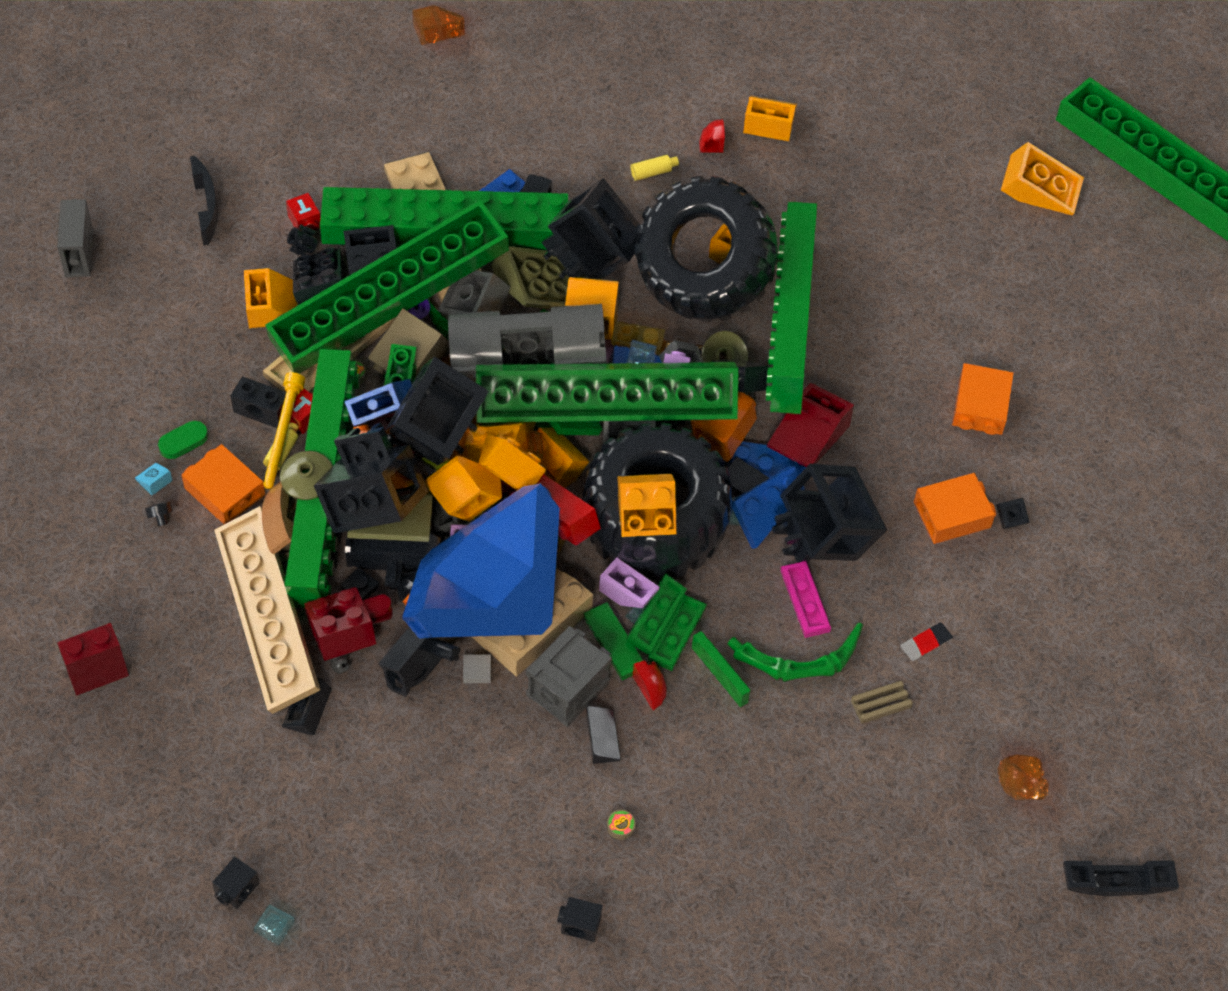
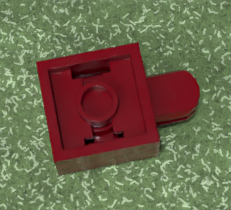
M356 587L304 603L310 629L324 661L376 645L373 625L390 620L393 616L391 599L388 596L381 594L362 601Z

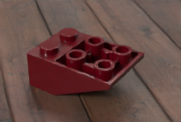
M810 383L803 390L801 414L787 413L769 440L767 447L805 467L810 463L816 464L850 427L854 404Z

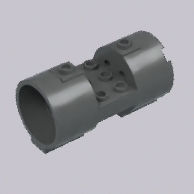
M602 304L551 307V312L501 315L499 310L449 314L448 316L451 367L475 383L476 365L607 364Z

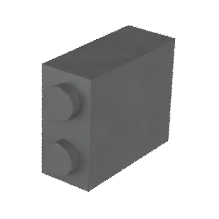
M86 199L61 200L57 248L65 277H88L91 274L93 226Z

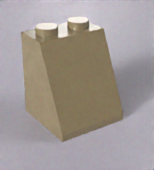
M402 309L368 359L374 363L372 368L385 376L391 344L417 347L416 379L423 366L433 357L443 362L450 356L449 341L423 321Z

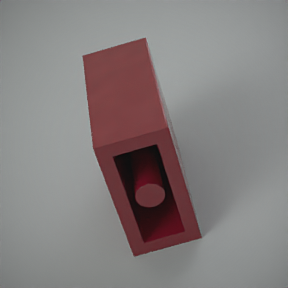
M111 623L57 642L76 696L129 676L120 644Z

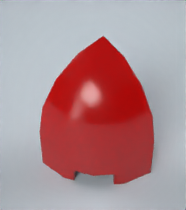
M723 119L714 120L703 129L699 141L700 153H723L725 141Z
M646 661L635 663L633 665V678L651 709L655 710L661 706L666 698L667 686L663 674L654 661L651 665H648Z

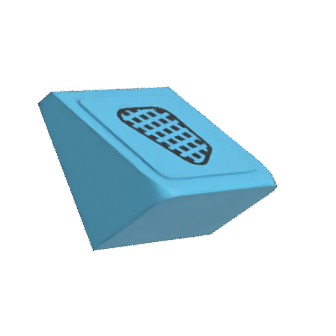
M157 463L135 477L136 481L151 495H154L172 482L171 472Z

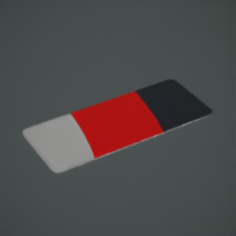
M940 622L900 646L908 657L914 661L951 640L953 636L943 623Z

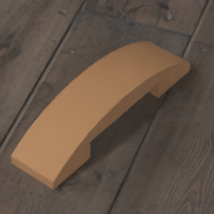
M281 481L267 492L262 506L263 532L269 551L273 555L291 542L294 525L287 518L290 495L283 489Z

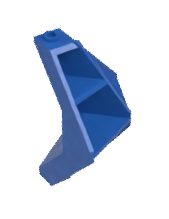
M541 483L520 488L430 550L420 561L402 619L419 639L434 637L542 635L550 627L553 619L560 508L552 499L549 490L542 486Z

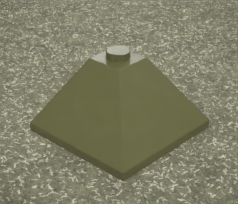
M509 247V251L497 257L491 265L494 274L510 286L508 293L526 307L551 309V307L565 306L569 277L566 275L561 279L558 276L564 269L558 258L551 256L546 260L543 256L547 251Z
M413 484L412 487H405L396 491V493L413 490L416 487ZM428 489V493L401 522L348 531L347 538L429 542L433 515L432 492Z

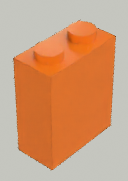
M964 363L959 379L952 425L964 430L973 429L984 431L990 435H1002L1007 421L1013 372Z
M222 444L208 451L204 458L195 465H190L182 474L184 488L223 524L236 519L265 496L263 481Z
M975 473L918 488L914 498V504L933 544L989 529L996 516L995 507L992 502L988 501L985 495V487L981 481H978Z

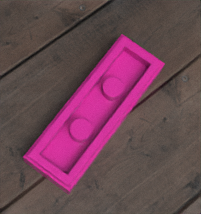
M803 561L781 566L780 571L804 637L829 633L831 626L807 562Z

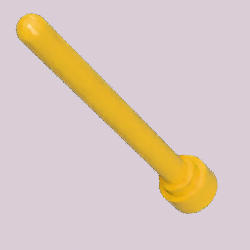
M289 372L285 375L283 385L286 396L264 479V487L266 489H271L274 486L296 395L304 388L306 378L298 373Z

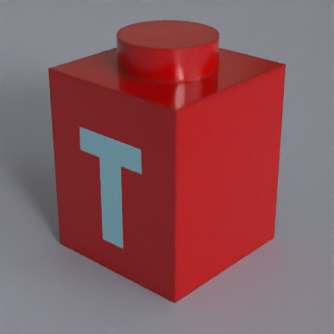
M309 193L286 201L288 217L294 227L299 228L300 225H303L315 231L320 229V212Z
M305 388L296 395L290 423H295L299 427L298 431L302 434L308 431L313 392L310 393Z

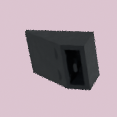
M393 225L343 231L349 276L396 249Z
M340 247L325 248L320 253L314 255L305 254L293 261V295L297 305L302 304L347 277Z

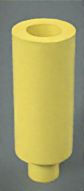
M668 155L637 162L631 164V174L635 181L671 172L672 167L679 166L677 156L669 158Z
M295 423L289 424L278 471L298 439L296 432L299 427ZM273 445L263 460L266 467H268Z

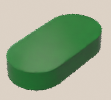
M190 421L166 433L158 442L160 454L167 459H176L194 450L207 441V428L200 421Z

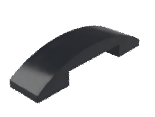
M190 156L195 190L204 188L208 211L198 212L204 246L209 245L216 230L218 220L217 201L214 185L208 170L196 156Z
M1092 861L1063 862L1067 890L1097 896L1148 895L1173 891L1179 888L1174 861H1146L1144 865H1093Z

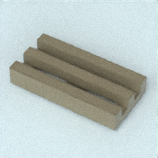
M902 681L852 696L851 703L861 724L912 708L913 703L911 699H908V693L904 690ZM884 695H888V696H885V697H882V698H879V699H876V700H873V701H869V700H872V699H875V698H878V697H881V696H884ZM899 699L902 700V702L865 714L863 713V711L874 707H879Z

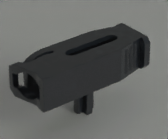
M347 531L345 544L347 567L354 566L370 570H385V587L396 590V587L401 586L402 572L417 571L420 561L430 550L448 539L449 536L440 539L438 536L430 533L429 542L347 538Z
M409 627L378 663L384 671L387 687L392 692L407 697L410 687H414L425 680L442 658L451 662L459 660L458 654L461 648L454 645L458 637L419 639ZM396 681H397L398 683H401V684L403 685V687H402V688L397 687V686H396Z

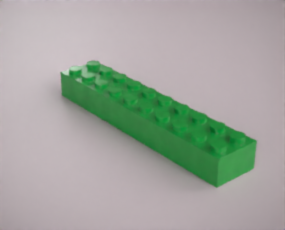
M1091 77L1060 102L1056 116L1057 122L1228 241L1227 171Z
M323 187L320 219L322 244L345 245L343 231L393 225L396 246H402L481 200L507 234L509 247L547 250L543 246L542 241L553 234L548 225L568 202V194Z
M479 200L265 324L268 337L290 370L300 374L318 363L320 349H343L397 317L402 309L406 311L508 252V236L484 203Z
M788 202L787 212L782 211L781 226H786V228H781L777 277L781 278H776L775 294L780 295L774 296L773 311L778 313H773L772 329H776V331H771L770 346L775 347V349L769 350L768 364L773 365V367H768L767 383H772V386H767L766 401H771L770 412L801 414L817 203Z
M320 349L305 451H314L324 455L333 467L341 459L334 440L338 436L348 434L354 427L344 401L357 397L354 395L355 389L360 388V374H357V361H353L350 350ZM305 469L301 473H308L310 469ZM318 497L311 500L297 499L284 585L287 595L293 599L295 608L305 609L304 603L331 595V585L328 584L329 576L334 574V560L331 559L332 552L337 551L338 537L333 533Z
M735 362L476 365V383L489 391L476 413L477 423L738 419V367Z

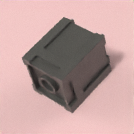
M571 626L526 670V676H528L526 696L551 713L566 727L610 683L608 675L609 665L612 661L610 652L603 647L599 650L584 638L585 633L578 628L574 630Z

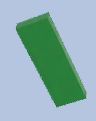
M667 574L661 577L657 584L659 590L645 605L626 638L629 643L646 655L650 654L687 590V588Z
M684 594L654 649L649 654L648 661H654L657 665L673 671L704 614L707 604Z
M606 602L583 613L584 620L600 646L611 653V664L620 679L623 681L633 676V665L643 661L635 646L626 640L628 635L609 604Z
M700 631L693 635L692 649L739 707L741 708L746 705L750 695L749 687L703 632Z

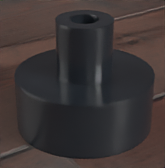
M167 501L146 507L145 512L147 518L156 517L158 526L168 524L166 514L173 512L171 502Z

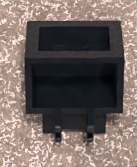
M602 178L568 200L548 225L553 234L542 241L543 246L547 249L543 257L546 260L551 256L558 258L564 266V269L558 275L561 279L566 275L577 278L585 273L589 279L601 280L627 264L634 256V245L637 244L635 233L639 222L607 181ZM617 257L621 258L617 262L613 263Z
M433 357L421 369L386 427L385 432L386 434H391L394 439L402 444H409L413 451L434 464L440 465L450 458L454 450L458 454H463L465 449L458 443L467 428L472 432H476L478 427L471 421L489 391L438 358Z
M381 423L375 424L367 433L359 434L361 430L355 428L346 435L338 436L334 442L341 459L314 485L333 533L401 522L428 493L410 445L393 447L394 437L391 434H386ZM406 463L416 488L396 493L391 476Z
M812 463L780 495L788 512L776 515L774 520L779 526L772 527L774 534L788 535L784 541L786 545L792 544V546L783 548L782 552L784 555L794 556L797 563L803 561L808 563L811 559L857 561L887 531L856 467ZM824 476H832L837 478L830 485H828ZM812 477L819 491L800 490V488Z

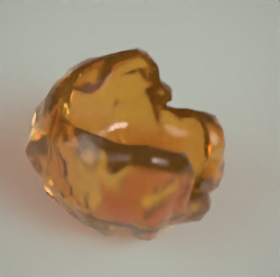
M1015 754L1005 757L1000 761L997 771L1000 784L1007 795L1016 800H1042L1047 796L1049 783L1046 779L1042 778L1045 773L1042 769L1041 759Z

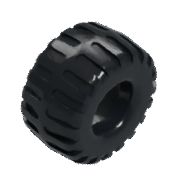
M703 176L691 177V182L684 184L680 180L671 184L674 189L666 194L661 191L654 197L656 200L655 205L652 208L649 206L645 208L642 214L644 222L642 225L638 224L636 228L637 244L634 245V252L645 286L661 305L687 319H697L701 322H712V319L724 321L731 319V314L738 311L741 313L746 312L750 309L749 304L755 299L759 301L764 296V289L768 283H772L775 275L774 267L778 263L777 237L770 215L762 203L742 186L733 181L729 183L721 177L711 176V179L707 180ZM699 217H712L722 221L728 227L731 234V248L726 259L718 267L706 272H694L683 267L678 262L675 254V240L680 229L689 221Z
M650 423L639 425L637 431L632 432L628 428L618 433L617 440L614 438L607 440L602 445L601 452H597L591 460L582 491V500L595 508L601 529L588 537L590 542L595 544L598 554L603 559L611 558V563L617 557L641 575H653V580H660L666 573L673 574L674 578L686 575L687 569L690 567L695 571L703 566L706 558H711L718 550L720 542L725 536L732 513L731 479L728 469L724 467L722 456L718 451L711 452V444L705 438H694L693 431L682 428L681 431L673 430L671 424L661 423V428H651ZM672 474L675 482L689 488L688 497L682 504L676 507V534L621 536L618 476Z

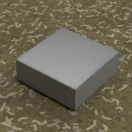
M491 654L463 655V683H491Z

